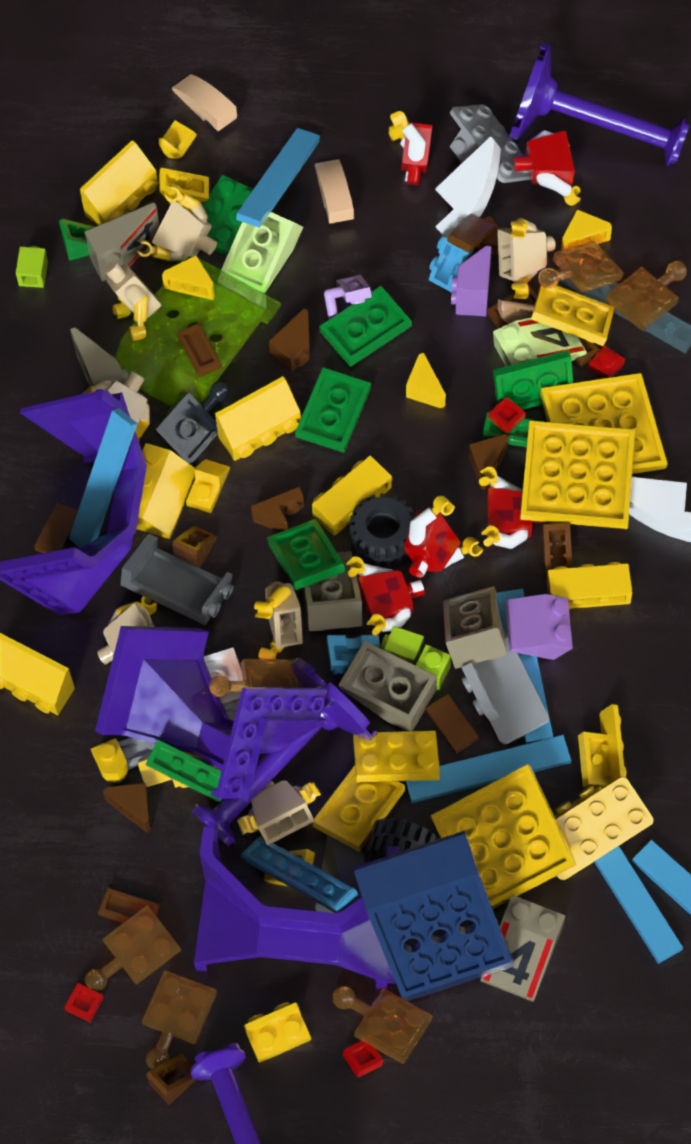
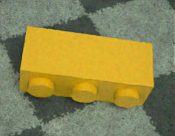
M371 456L364 461H358L349 474L345 477H339L333 483L330 490L326 493H320L314 499L312 504L313 517L333 536L337 535L350 524V517L353 516L354 508L356 506L360 508V502L363 499L369 501V496L374 494L376 498H379L380 494H385L392 488V476Z
M611 562L605 566L585 564L579 568L559 566L548 570V595L568 598L569 609L631 603L632 587L629 564Z

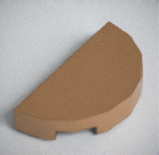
M498 299L500 317L507 325L518 320L531 318L535 305Z

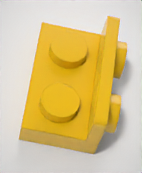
M289 1002L280 1004L274 1008L275 1012L265 1016L263 1014L255 1015L244 1025L245 1033L258 1063L311 1040V1036L299 1012L297 1002L291 1005Z

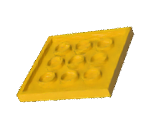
M641 373L541 388L540 396L547 422L635 430L632 474L666 469L667 460Z
M529 421L520 520L553 523L569 522L576 525L628 529L635 430Z
M528 764L431 815L441 838L465 830L492 909L509 901L512 895L518 896L577 865L537 778Z

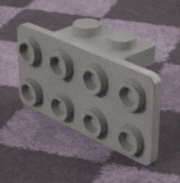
M479 104L453 107L450 114L461 130L450 145V148L461 163L472 155L489 137H492L501 148L497 179L502 183L530 180L529 170L515 172L513 157L524 155L519 150L517 144L509 138L505 128L498 122L489 107Z
M504 631L507 655H503L496 660L478 662L475 665L469 663L461 668L465 674L462 681L469 693L473 691L477 698L473 701L480 716L485 714L489 719L499 741L502 744H508L548 723L550 718L518 653L509 652L508 634Z

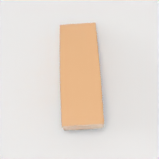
M190 74L172 87V90L202 121L207 120L217 131L237 118L236 106L216 88L195 75Z
M340 160L315 163L329 224L354 219V208Z

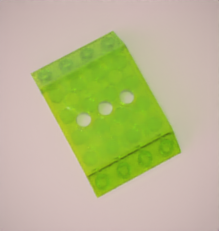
M198 258L213 282L214 300L164 289L163 284L155 294L156 299L162 306L144 322L146 337L133 341L129 329L123 336L115 356L121 370L126 368L128 375L133 371L145 378L139 389L171 407L184 392H189L202 405L209 397L212 385L219 379L261 321L268 324L281 306V303ZM171 310L180 312L176 318H169L166 314ZM192 322L201 324L208 339L213 334L223 336L219 342L210 341L222 364V368L200 378L197 377L176 337L177 332L188 328V325Z

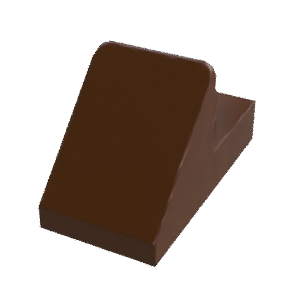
M297 487L250 506L253 522L280 532L288 529V525L284 515L295 514L303 508L304 498L300 488Z

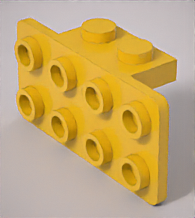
M619 777L604 788L601 785L594 788L592 785L579 794L581 798L572 804L570 801H566L555 809L557 813L554 817L577 864L557 875L560 880H566L653 823L652 815L626 777Z

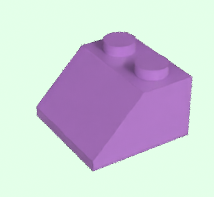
M485 246L458 266V276L452 277L451 304L456 305L457 315L486 316L491 246Z
M543 594L505 601L509 652L555 660L573 649L568 598Z

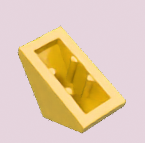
M166 168L160 169V193L164 197V192H167L169 195L176 193V190L170 188V184L174 183L178 186L180 193L185 192L200 202H205L209 199V177Z
M577 210L563 236L562 254H568L609 241L612 231L611 224Z
M197 256L163 272L164 289L214 300L213 282Z
M424 353L418 355L406 384V397L443 408L445 407L446 394Z

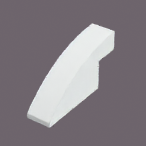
M489 137L435 189L453 208L435 226L445 236L449 237V234L471 214L480 217L487 206L497 178L501 148L492 137Z
M632 477L629 514L656 531L670 537L691 542V512H684L687 483Z

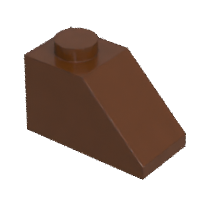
M305 308L269 341L270 354L291 372L298 366L302 367L310 356L308 311Z

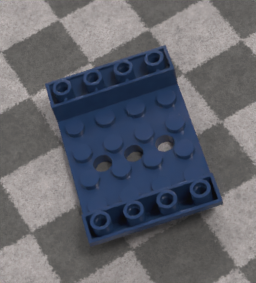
M465 830L354 867V873L367 914L399 992L407 1002L515 966L507 941L503 938L478 872ZM465 920L474 922L469 927L459 926ZM438 929L446 931V933L442 936L437 937L432 935V933ZM411 938L419 940L412 946L404 944L406 940Z

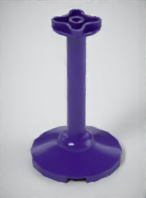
M542 42L538 54L544 57L537 56L514 122L520 126L519 128L512 127L509 138L518 140L538 115H546L552 109L664 149L666 166L677 161L690 125L685 123V118H682L672 129H668L557 90V81L551 77V44Z
M296 658L290 666L301 688L321 686L327 689L320 717L328 721L279 751L266 753L256 765L247 802L240 798L222 799L214 809L199 804L194 805L195 808L191 812L207 827L215 828L216 836L228 846L236 842L230 823L321 728L334 730L338 727L369 741L377 734L375 730L372 732L366 728L370 722L356 706L331 682L326 685L314 672L315 669L301 658Z
M232 1043L216 1051L199 1053L195 1057L196 1063L190 1070L191 1076L196 1080H212L235 1144H260L233 1073L244 1062L246 1058L244 1051L239 1048L237 1043Z

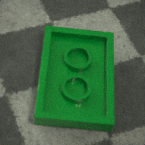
M224 175L221 176L209 194V199L202 206L208 216L207 221L211 224V229L207 236L217 242L214 251L228 256L242 224L241 221L236 220L237 212L254 189Z
M382 286L372 291V297L366 298L365 302L352 304L319 326L322 335L350 367L412 326V321Z
M566 350L493 370L496 404L498 405L505 397H508L522 410L543 404L540 396L541 388L572 384V362L569 351Z
M322 368L296 429L295 437L345 453L371 390V383Z
M316 519L267 537L272 552L295 591L345 572L344 563Z

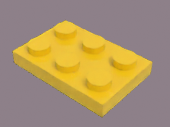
M542 281L531 319L543 325L559 329L567 334H572L589 342L604 346L615 307Z
M436 731L377 732L371 741L353 734L356 782L428 781L440 779Z
M354 766L314 818L313 827L360 852L370 838L375 821L384 819L405 792V785L399 781L356 782Z

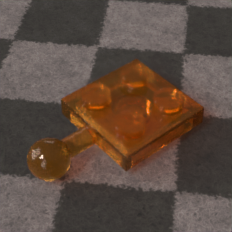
M595 241L555 252L552 260L560 270L555 271L552 268H546L540 272L538 280L542 287L550 289L555 287L559 280L569 278L581 292H585L622 280L624 272Z
M673 261L668 265L667 273L657 280L647 270L640 267L606 295V301L643 332L678 303L679 297L666 286L672 281L684 279L687 274V268L684 263Z
M244 659L241 662L243 681H229L227 677L217 675L209 683L210 692L216 697H223L229 692H242L243 687L299 688L298 680L290 666L295 659Z
M147 905L102 939L115 959L102 969L90 970L85 976V984L94 991H101L106 987L108 978L123 968L135 985H137L178 954L181 948Z
M164 970L142 1019L143 1025L162 1032L157 1046L150 1049L146 1055V1063L151 1069L169 1061L167 1050L173 1036L196 1044L216 998V989Z
M339 987L333 993V1002L336 1007L340 1009L351 1008L365 1016L355 1030L354 1036L402 1064H405L432 1021V1015L384 988L372 1006L355 998V993L349 987Z

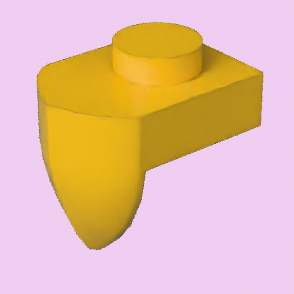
M174 120L164 137L159 138V145L168 158H180L184 155L197 134Z
M112 739L91 748L92 755L103 778L111 783H121L128 772V764L117 739Z

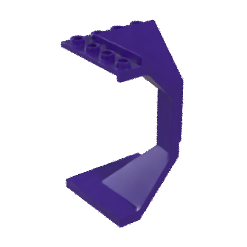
M97 389L94 392L75 394L64 399H54L51 402L33 404V406L21 408L20 411L29 420L84 456L86 464L96 460L112 410L119 408L130 417L122 392L110 395L108 391L103 389ZM134 432L115 486L107 534L78 549L69 548L1 561V581L59 616L81 612L132 546L147 467L136 432Z
M121 626L95 731L101 735H123L153 744L160 740L219 768L222 771L217 789H212L211 795L218 799L240 798L247 802L259 754L275 753L328 721L320 717L327 689L321 686H316L315 688L243 687L235 719L232 720L226 714L204 660V649L208 631L202 628Z
M203 827L200 858L205 877V888L194 959L196 971L207 972L208 964L265 957L340 966L375 979L376 990L387 991L388 983L396 984L367 914L362 897L339 913L265 906L222 865L215 828ZM387 846L386 856L398 853L399 847Z

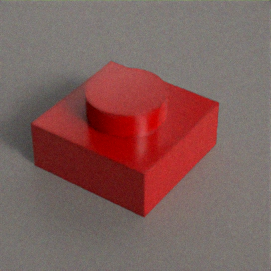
M604 345L590 361L589 369L604 379L612 378L625 364V359Z
M505 397L489 413L488 418L508 434L525 418L526 412L508 397Z
M77 983L64 1009L91 1023L104 997L102 994Z
M369 1038L344 1049L343 1056L357 1078L381 1067L383 1064L382 1057Z

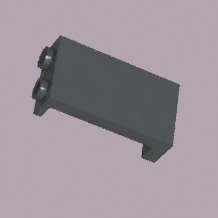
M148 533L123 566L121 586L206 625L211 617L215 618L218 614L221 602L224 599L228 600L234 589V585L231 584L233 574L227 572L223 579L164 552L157 548L158 538Z

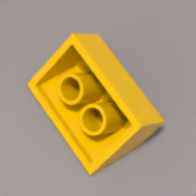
M134 141L126 145L80 188L85 216L97 226L135 210L140 201L147 194H152L157 188L156 170Z
M283 376L215 413L218 438L234 461L250 456L255 449L263 445H270L277 437L284 433L295 431L301 420L300 410Z
M146 443L142 453L147 467L136 529L171 539L195 479V468L171 450Z
M0 633V689L6 688L12 691V694L21 701L29 700L35 703V706L44 713L48 714L51 711L59 715L75 689L69 668Z

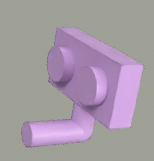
M361 275L336 280L337 287L327 289L324 292L329 320L338 314L335 298L343 296L347 303L359 304L365 302L366 298L372 297L370 287Z

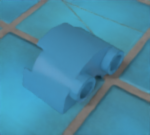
M443 235L437 245L440 256H436L430 264L429 269L432 271L429 280L452 292V277L458 276V266L472 257L474 250L468 253L447 241L448 236Z
M327 635L328 657L333 677L335 679L343 678L364 641L380 648L379 635H361L354 639H348L345 635Z

